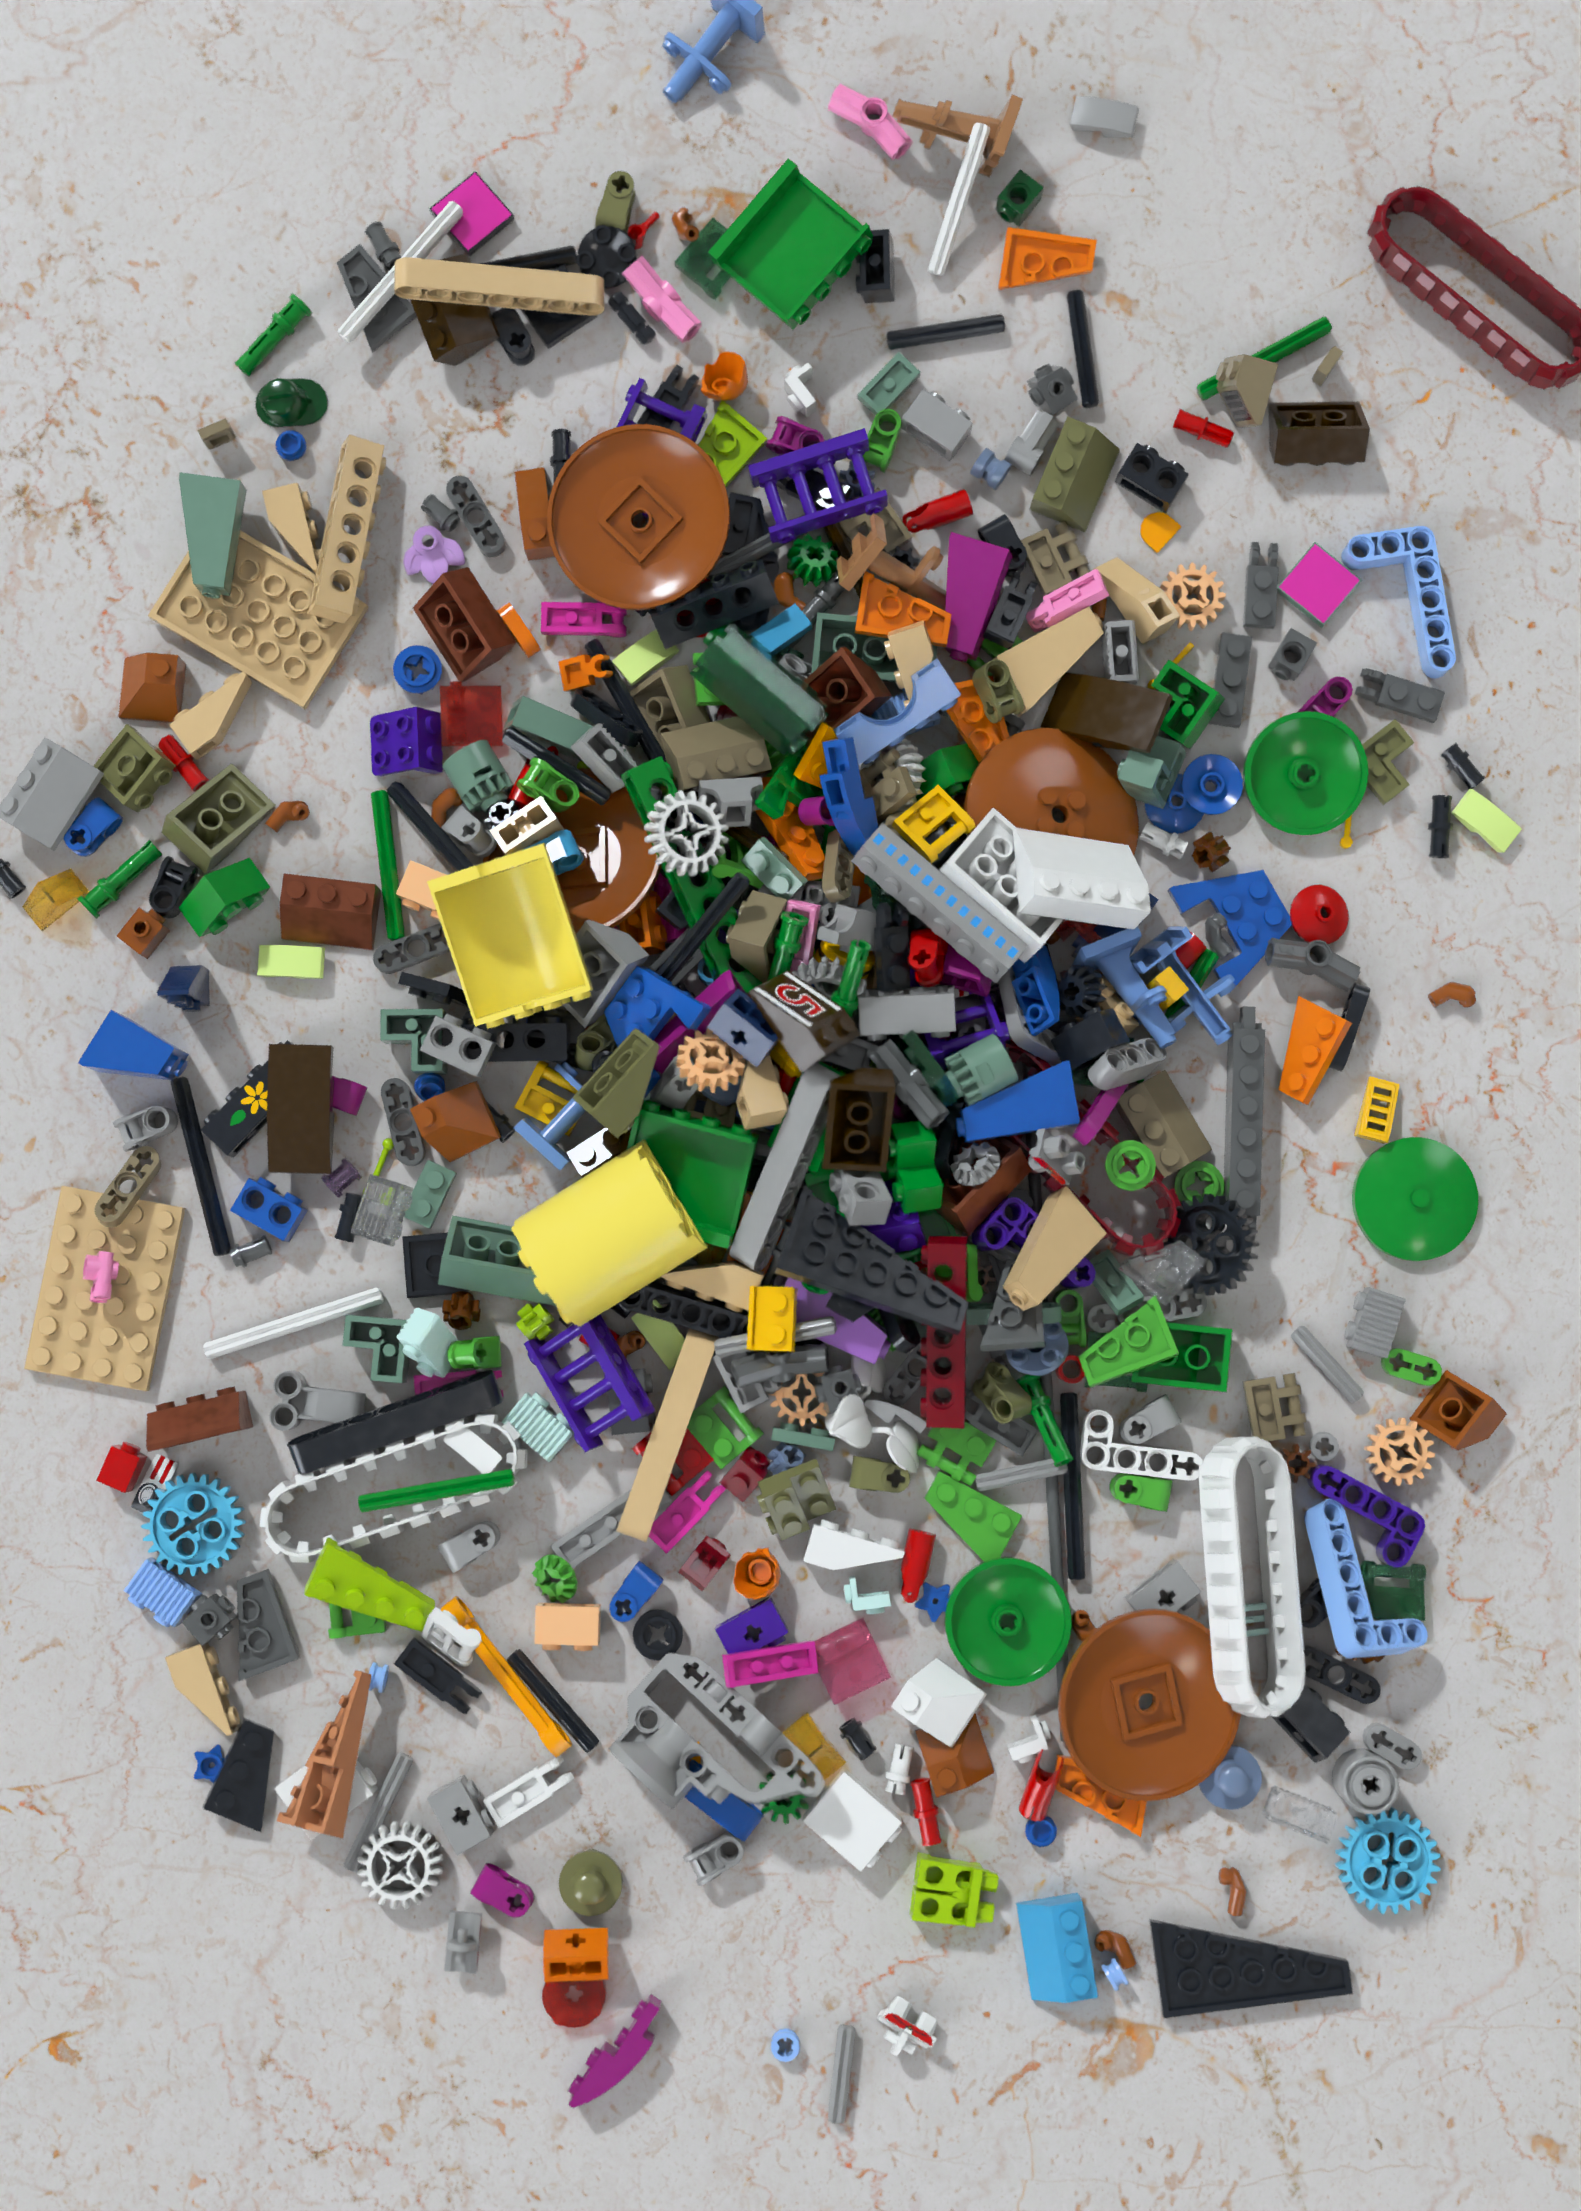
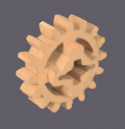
M1191 562L1188 570H1185L1181 564L1177 568V575L1170 571L1167 575L1168 581H1163L1160 586L1180 615L1177 619V628L1179 629L1184 623L1188 624L1189 631H1193L1196 623L1204 629L1207 625V619L1214 622L1218 617L1215 612H1221L1224 607L1220 601L1225 599L1226 593L1218 591L1224 583L1223 581H1214L1217 574L1216 571L1209 575L1205 573L1207 565H1203L1200 570H1196L1195 563ZM1173 589L1175 590L1174 593L1177 595L1176 604H1174L1172 598ZM1208 589L1211 593V604L1209 603L1210 600L1206 597ZM1193 593L1197 595V598L1191 600L1187 598V595L1190 596ZM1185 613H1195L1196 615H1189Z
M707 1028L706 1035H702L697 1030L695 1031L694 1039L688 1036L684 1038V1045H679L676 1067L680 1068V1078L687 1077L688 1086L697 1083L698 1091L702 1092L705 1087H709L711 1093H715L718 1086L727 1091L728 1082L734 1085L738 1084V1077L744 1075L746 1059ZM728 1056L731 1058L732 1064L729 1063ZM691 1057L694 1058V1060H693V1063L695 1064L694 1066H693V1064L691 1063V1060H690Z
M824 1372L812 1374H814L816 1377L823 1376ZM796 1374V1380L790 1386L781 1387L774 1394H768L776 1396V1400L770 1404L771 1407L779 1406L781 1408L777 1416L780 1418L785 1414L789 1415L788 1424H792L795 1418L799 1419L801 1426L805 1425V1419L810 1418L815 1424L817 1423L816 1414L819 1413L824 1417L827 1415L823 1409V1402L808 1412V1404L813 1398L817 1397L814 1386L807 1380V1374ZM800 1377H803L805 1388L811 1389V1394L805 1396L803 1407L800 1405L798 1395H793V1389H798ZM782 1398H790L797 1405V1412L787 1408Z
M1399 1417L1397 1425H1395L1393 1419L1388 1418L1386 1419V1427L1380 1424L1375 1425L1378 1432L1377 1435H1367L1373 1442L1372 1446H1364V1450L1371 1452L1372 1456L1365 1459L1366 1463L1375 1464L1371 1471L1373 1474L1383 1473L1381 1481L1387 1483L1392 1478L1393 1485L1400 1486L1402 1479H1404L1406 1484L1412 1485V1476L1423 1479L1422 1468H1432L1426 1460L1427 1458L1435 1457V1453L1429 1452L1427 1447L1434 1443L1433 1440H1424L1423 1437L1428 1432L1426 1429L1416 1430L1418 1422L1411 1421L1406 1426V1419ZM1402 1430L1401 1433H1398L1396 1438H1386L1388 1434L1394 1431ZM1415 1440L1418 1444L1419 1454L1416 1453L1414 1447ZM1389 1445L1401 1447V1450L1410 1458L1397 1456L1398 1454ZM1380 1449L1383 1450L1385 1456L1384 1463L1380 1457ZM1403 1465H1413L1409 1470L1397 1473Z

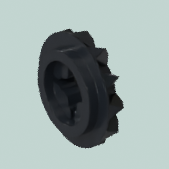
M650 1610L640 1616L633 1629V1642L636 1649L644 1657L651 1660H661L668 1653H676L683 1640V1629L675 1615L666 1610ZM650 1624L652 1627L660 1629L667 1624L668 1627L665 1629L664 1637L668 1644L658 1639L649 1645L648 1642L651 1640L650 1638L653 1633L648 1625Z

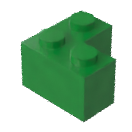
M1170 660L1167 661L1151 685L1157 691L1173 696L1172 701L1175 702L1165 716L1160 730L1188 749L1192 748L1226 699L1219 692Z
M967 744L941 748L921 761L920 765L926 768L922 772V778L926 781L920 785L923 793L916 796L917 801L937 785L949 796H954L963 790L967 792L970 779L979 764Z
M249 857L204 875L179 906V910L199 937L209 933L217 935L228 927L227 921L237 915L242 909L248 908L252 910L258 907L264 901L263 896L269 890L270 885Z
M920 1120L891 1125L888 1161L884 1175L886 1180H891L895 1202H900L904 1214L941 1208L943 1184L934 1165L936 1138L932 1129L928 1130Z

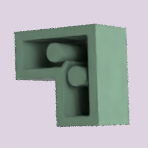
M1157 736L1150 753L1129 750L1126 759H1122L1118 766V780L1126 793L1135 798V800L1164 809L1187 753L1181 743Z
M380 1009V1040L385 1044H411L412 1072L417 1075L424 1073L447 1074L446 1062H442V1060L420 1051L435 1016L444 1018L447 1013L445 1010ZM442 1030L440 1031V1033H439V1035H438V1040H439V1042H440L441 1045H442Z
M345 1315L342 1346L373 1349L370 1380L407 1383L410 1358L402 1352L404 1346L397 1339V1335L400 1334V1330L404 1328L403 1325L407 1323V1320Z

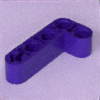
M1019 1198L1004 1199L972 1232L971 1239L973 1245H977L978 1250L987 1252L1003 1248L1011 1239L1022 1249L1028 1237L1029 1226L1033 1227L1038 1214ZM1006 1206H1009L1012 1210L1011 1220L1005 1216ZM988 1229L994 1234L993 1244L989 1243L986 1238ZM1084 1257L1060 1284L1068 1289L1087 1287L1095 1279V1268Z
M1319 1464L1308 1471L1311 1478L1307 1479V1482L1314 1491L1339 1502L1349 1510L1385 1528L1376 1546V1555L1381 1562L1392 1567H1402L1407 1564L1425 1529V1521L1419 1513L1334 1467ZM1319 1474H1324L1328 1479L1338 1483L1336 1488L1327 1484H1321L1322 1481L1318 1479ZM1355 1486L1358 1490V1497L1355 1501L1349 1503L1345 1498V1492L1348 1487ZM1378 1501H1383L1386 1505V1511L1381 1517H1376L1373 1513V1507ZM1411 1516L1414 1521L1413 1528L1408 1532H1404L1401 1528V1522L1404 1517ZM1397 1544L1400 1551L1396 1559L1389 1560L1387 1549L1390 1545Z

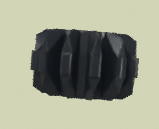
M1072 965L1069 967V970L1059 972L1061 980L1057 981V985L1059 988L1060 1009L1066 1010V1015L1083 1018L1082 1015L1100 1007L1099 1002L1107 1000L1102 995V990L1108 986L1100 984L1103 975L1094 972V967Z

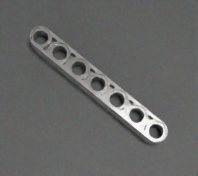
M816 1064L804 1071L730 1248V1256L755 1272L761 1271L771 1258L772 1251L776 1246L826 1127L830 1080L840 1077V1075L820 1064Z

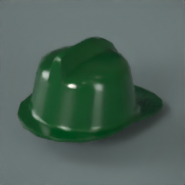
M277 378L269 381L260 389L256 397L255 408L257 415L263 423L271 427L306 426L316 423L323 417L327 411L328 399L324 389L313 380Z

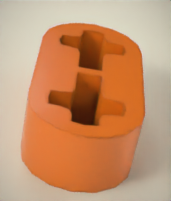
M509 602L496 610L528 658L541 650L537 641Z

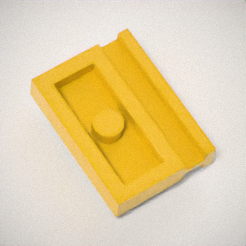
M750 1286L747 1350L795 1351L798 1288Z

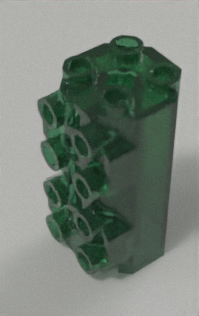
M735 624L728 625L724 629L728 633L726 637L722 639L718 635L695 663L697 668L692 669L690 674L781 754L785 756L789 753L791 755H794L796 752L798 753L810 739L806 734L810 730L813 732L816 728L818 729L821 723L825 722L829 717V714L825 711L828 706L817 697V692L799 676H793L771 657L770 651L752 635L747 636Z

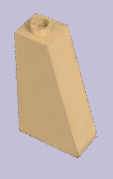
M1089 606L994 658L1006 663L1015 686L1022 696L1024 710L1022 713L1017 714L1019 717L1032 708L1104 634L1100 617L1092 612Z
M1067 1186L1052 1192L1047 1197L1003 1285V1288L1009 1294L1010 1300L1020 1307L1022 1311L1039 1305L1107 1234Z

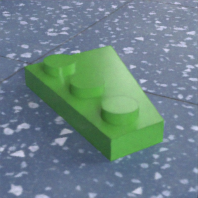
M1155 1295L1143 1307L1132 1313L1123 1323L1103 1336L1078 1356L1091 1388L1178 1356L1179 1353Z
M941 1471L937 1472L924 1497L984 1562L1001 1557L1022 1517L1021 1514L960 1481H955Z

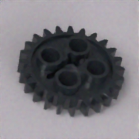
M1204 1194L1203 1198L1200 1195H1194L1192 1202L1190 1200H1183V1209L1176 1208V1217L1181 1220L1175 1238L1163 1242L1164 1248H1168V1253L1164 1254L1162 1259H1170L1172 1262L1166 1270H1176L1177 1273L1173 1280H1184L1183 1288L1191 1289L1193 1287L1194 1294H1202L1203 1292H1205V1295H1215V1292L1217 1294H1225L1227 1288L1237 1289L1236 1281L1244 1282L1247 1280L1243 1271L1254 1270L1248 1263L1249 1259H1258V1256L1251 1252V1248L1259 1246L1258 1242L1251 1241V1237L1257 1234L1258 1231L1249 1230L1248 1228L1253 1218H1242L1246 1209H1235L1236 1201H1226L1224 1195H1216L1215 1198L1213 1194ZM1209 1215L1213 1222L1210 1230L1206 1226V1219ZM1229 1237L1233 1241L1231 1252L1228 1251L1226 1246ZM1188 1238H1190L1192 1241V1249L1190 1252L1186 1247V1241ZM1208 1260H1211L1213 1264L1211 1274L1208 1273L1206 1268Z

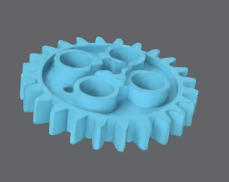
M190 1473L188 1482L183 1475H179L176 1480L177 1485L173 1481L167 1480L165 1482L167 1491L158 1488L155 1490V1493L159 1499H149L147 1501L153 1507V1510L145 1511L142 1514L150 1518L149 1523L141 1525V1528L150 1530V1534L144 1537L143 1541H153L154 1545L150 1547L148 1552L158 1551L160 1553L156 1560L157 1563L167 1559L166 1570H172L178 1565V1574L183 1575L189 1567L191 1576L198 1575L199 1567H201L204 1574L211 1572V1564L217 1569L222 1567L220 1557L225 1560L233 1558L228 1549L237 1550L240 1548V1545L234 1539L245 1535L242 1531L237 1530V1526L246 1523V1520L237 1518V1514L241 1513L244 1507H234L233 1504L239 1499V1496L229 1498L227 1494L231 1486L220 1489V1478L215 1479L210 1484L209 1474H203L200 1481H198L196 1473ZM196 1494L202 1495L206 1501L202 1511L197 1510L193 1506V1498ZM213 1508H217L218 1512L197 1524L196 1529L186 1531L175 1540L170 1539V1535L192 1522L191 1520L202 1517ZM169 1511H173L178 1515L179 1522L175 1528L169 1526L166 1522V1515ZM212 1521H216L221 1525L222 1533L219 1537H214L209 1532V1525ZM185 1538H190L195 1544V1550L192 1554L185 1553L182 1548V1542Z
M1391 1807L1388 1815H1386L1385 1811L1377 1814L1376 1817L1372 1814H1365L1366 1820L1364 1822L1355 1816L1354 1820L1357 1827L1353 1829L1346 1825L1345 1829L1350 1836L1348 1838L1339 1837L1345 1848L1335 1850V1853L1343 1858L1342 1861L1335 1863V1866L1340 1870H1345L1339 1876L1342 1882H1349L1345 1890L1349 1894L1356 1892L1354 1900L1359 1904L1366 1899L1365 1906L1369 1910H1372L1377 1903L1378 1911L1381 1914L1385 1913L1387 1906L1390 1907L1394 1914H1398L1400 1904L1407 1911H1410L1409 1901L1412 1899L1419 1905L1422 1904L1419 1894L1422 1892L1430 1896L1431 1893L1426 1887L1427 1883L1437 1884V1881L1431 1876V1872L1440 1871V1867L1432 1863V1860L1440 1858V1854L1430 1850L1437 1845V1842L1434 1839H1426L1431 1831L1427 1827L1419 1829L1421 1821L1418 1818L1410 1821V1814L1406 1811H1403L1398 1818V1811L1394 1807ZM1390 1832H1393L1389 1846L1388 1835ZM1373 1835H1380V1845L1375 1849H1368V1839ZM1411 1840V1850L1405 1854H1400L1399 1846L1401 1842ZM1389 1855L1394 1858L1393 1862H1387L1385 1866L1382 1863V1859H1388ZM1369 1867H1376L1377 1873L1374 1879L1365 1881L1363 1879L1364 1871ZM1407 1872L1408 1879L1405 1884L1401 1886L1395 1885L1397 1874ZM1386 1876L1387 1887L1383 1889L1382 1885L1385 1881Z

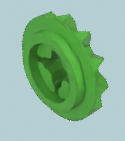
M1127 1140L1116 1144L1108 1152L1104 1168L1106 1169L1108 1180L1119 1189L1134 1191L1145 1187L1152 1180L1156 1170V1162L1153 1153L1146 1145L1138 1141ZM1124 1157H1127L1130 1161L1141 1158V1161L1134 1167L1138 1178L1130 1171L1119 1173L1125 1165Z
M1193 1161L1184 1166L1174 1179L1175 1192L1181 1204L1183 1200H1190L1192 1202V1197L1199 1195L1197 1190H1187V1187L1195 1183V1172L1200 1181H1211V1184L1203 1188L1202 1197H1204V1194H1213L1215 1198L1216 1195H1223L1224 1180L1220 1171L1214 1165L1205 1161Z
M549 1554L543 1556L535 1563L536 1568L532 1574L537 1578L535 1586L541 1587L542 1596L549 1595L551 1602L560 1601L564 1603L575 1595L578 1586L577 1577L573 1568L566 1560L557 1555ZM550 1576H551V1578H556V1579H561V1580H560L558 1583H556V1582H554V1581L552 1582V1581L550 1580Z

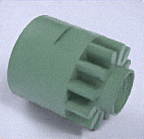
M479 740L463 747L451 755L442 765L443 770L470 813L483 810L487 814L489 813L488 808L502 800L503 803H506L507 795L510 794L514 786L487 740Z
M994 1033L944 1060L948 1072L943 1074V1078L955 1099L962 1097L968 1106L1018 1082V1076L1011 1059Z

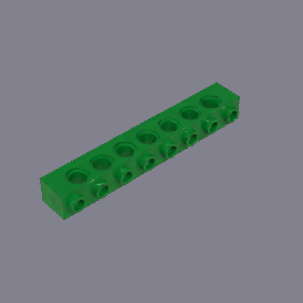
M662 756L634 767L621 775L643 826L652 822L647 815L651 811H656L654 804L660 801L652 796V786H656L661 790L663 795L661 802H664V797L668 794L675 798V793L678 792L672 780L674 779L672 768L667 762H664ZM676 810L669 814L674 820L677 817ZM665 825V832L670 831L671 829ZM685 828L675 835L682 834L683 837L687 836L688 839L696 833H690ZM646 831L647 835L652 834V832ZM698 840V849L696 850L697 857L705 850L700 840ZM668 843L672 850L678 854L677 845ZM665 861L661 866L690 929H692L705 913L703 908L704 901L708 900L713 903L725 888V885L721 878H717L712 874L711 865H709V870L704 873L698 869L697 874L701 877V885L697 887L691 882L687 871L683 876L677 875L676 867L673 871L667 872L665 870L667 862ZM732 906L700 945L699 949L714 981L730 969L748 994L751 989L763 983L741 964L739 971L734 972L729 966L731 958L729 943L726 941L725 944H722L716 937L718 928L724 930L727 935L730 925H735L738 914Z

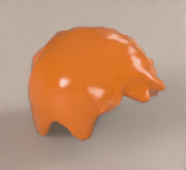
M727 351L720 353L714 364H706L702 377L701 392L714 401H731L742 395L748 384L747 368L743 358L735 352Z
M768 1547L758 1548L755 1552H746L736 1564L734 1574L735 1590L748 1599L764 1598L770 1595L779 1584L781 1577L780 1567L777 1559L772 1555Z

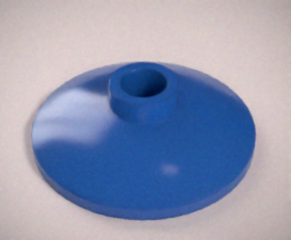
M1218 754L1203 755L1193 760L1185 769L1181 782L1182 793L1186 796L1187 803L1196 811L1207 815L1222 814L1234 807L1240 799L1243 790L1242 775L1238 767L1230 759ZM1207 782L1214 783L1215 791H1207L1205 784Z
M1178 774L1164 809L1144 803L1146 815L1150 822L1170 834H1173V832L1181 834L1193 829L1204 815L1187 803L1186 796L1182 793L1181 787L1183 774ZM1177 796L1181 798L1182 805L1174 806L1171 801L1172 797Z

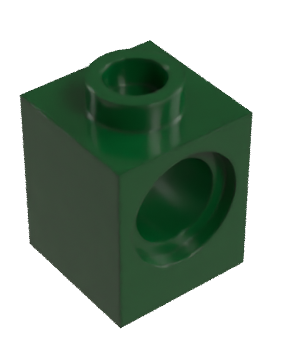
M1020 169L997 198L996 210L999 216L1008 223L1013 222L1020 227L1041 201L1044 187ZM1020 197L1024 200V203L1015 204L1011 199Z

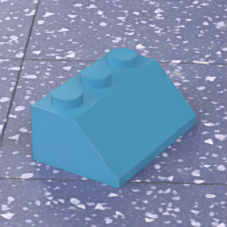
M1079 1893L1016 1902L1031 1999L1069 2003L1098 1998L1083 1902Z

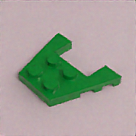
M803 743L791 750L755 801L754 805L774 820L783 816L787 800L799 807L800 802L805 798L824 796L822 788L802 781L793 775L808 748ZM821 825L825 829L821 844L824 856L828 834L836 829L835 826Z

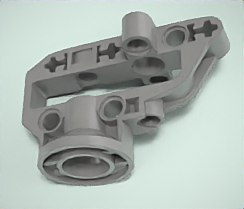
M668 1653L628 1696V1728L609 1747L613 1755L671 1809L676 1807L693 1786L710 1800L713 1798L719 1805L730 1793L750 1804L762 1805L799 1794L811 1798L816 1797L822 1793L825 1787L824 1776L802 1751L733 1687H726L725 1680L714 1669L693 1656ZM690 1667L697 1669V1672L704 1678L701 1684L694 1677H690V1674L687 1672ZM667 1674H672L775 1771V1776L762 1790L758 1792L748 1791L649 1697V1694ZM731 1705L740 1712L744 1710L743 1715L746 1718L743 1722L740 1720L735 1721V1716L728 1710ZM649 1713H656L658 1717L657 1724L653 1728L645 1729L643 1725L645 1716ZM784 1751H791L794 1755L793 1763L786 1768L780 1767L778 1765L779 1755ZM695 1756H702L704 1761L702 1769L699 1772H691L689 1770L690 1760ZM799 1768L809 1777L816 1774L813 1779L816 1783L815 1787L806 1786L803 1789L805 1782L796 1774Z

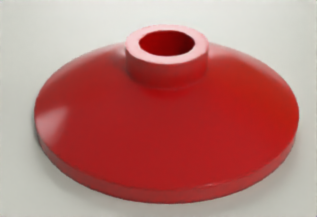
M1312 885L1301 890L1293 899L1290 907L1291 924L1297 935L1307 943L1321 940L1331 944L1337 941L1347 928L1348 909L1344 899L1334 889L1325 885ZM1321 908L1325 909L1327 918L1321 916Z

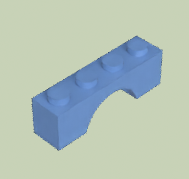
M937 658L911 676L913 684L912 696L909 704L900 714L889 719L878 720L858 712L834 729L838 739L853 737L858 765L861 763L865 765L871 763L880 755L879 751L887 745L893 747L899 744L906 737V732L914 727L919 729L931 721V715L940 709L946 711L957 703L958 700L956 698L961 693Z

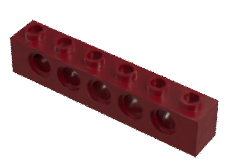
M929 1236L928 1245H922L921 1263L927 1265V1277L933 1281L938 1280L967 1301V1237ZM940 1265H947L952 1269L953 1273L950 1276L943 1277L936 1272V1268ZM967 1310L958 1336L951 1334L946 1338L940 1337L935 1332L937 1328L921 1323V1326H927V1337H921V1356H927V1368L921 1367V1386L926 1387V1398H921L920 1415L921 1417H926V1427L964 1428ZM939 1357H945L952 1364L947 1368H942L935 1363V1360ZM941 1387L947 1388L951 1395L947 1398H941L936 1395L935 1390Z

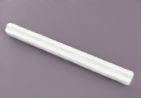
M454 201L449 202L401 258L425 259L463 216V209ZM395 265L338 329L339 336L345 342L352 343L394 295Z
M380 1288L366 1290L207 1342L203 1345L207 1359L235 1352L382 1304L384 1302Z

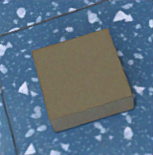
M1336 346L1330 349L1312 377L1314 383L1320 387L1339 361L1343 351Z
M226 418L198 430L208 450L236 438Z

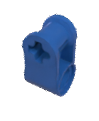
M97 797L84 808L82 813L72 823L64 836L65 844L79 856H90L120 827L123 817L104 800ZM81 836L86 841L81 844L76 839Z
M639 1560L622 1582L623 1585L613 1596L609 1606L611 1616L619 1622L630 1621L644 1603L649 1601L664 1579ZM626 1599L630 1600L629 1608L632 1611L630 1613L624 1611L622 1614H619L617 1612L619 1606L616 1604V1601L624 1602Z

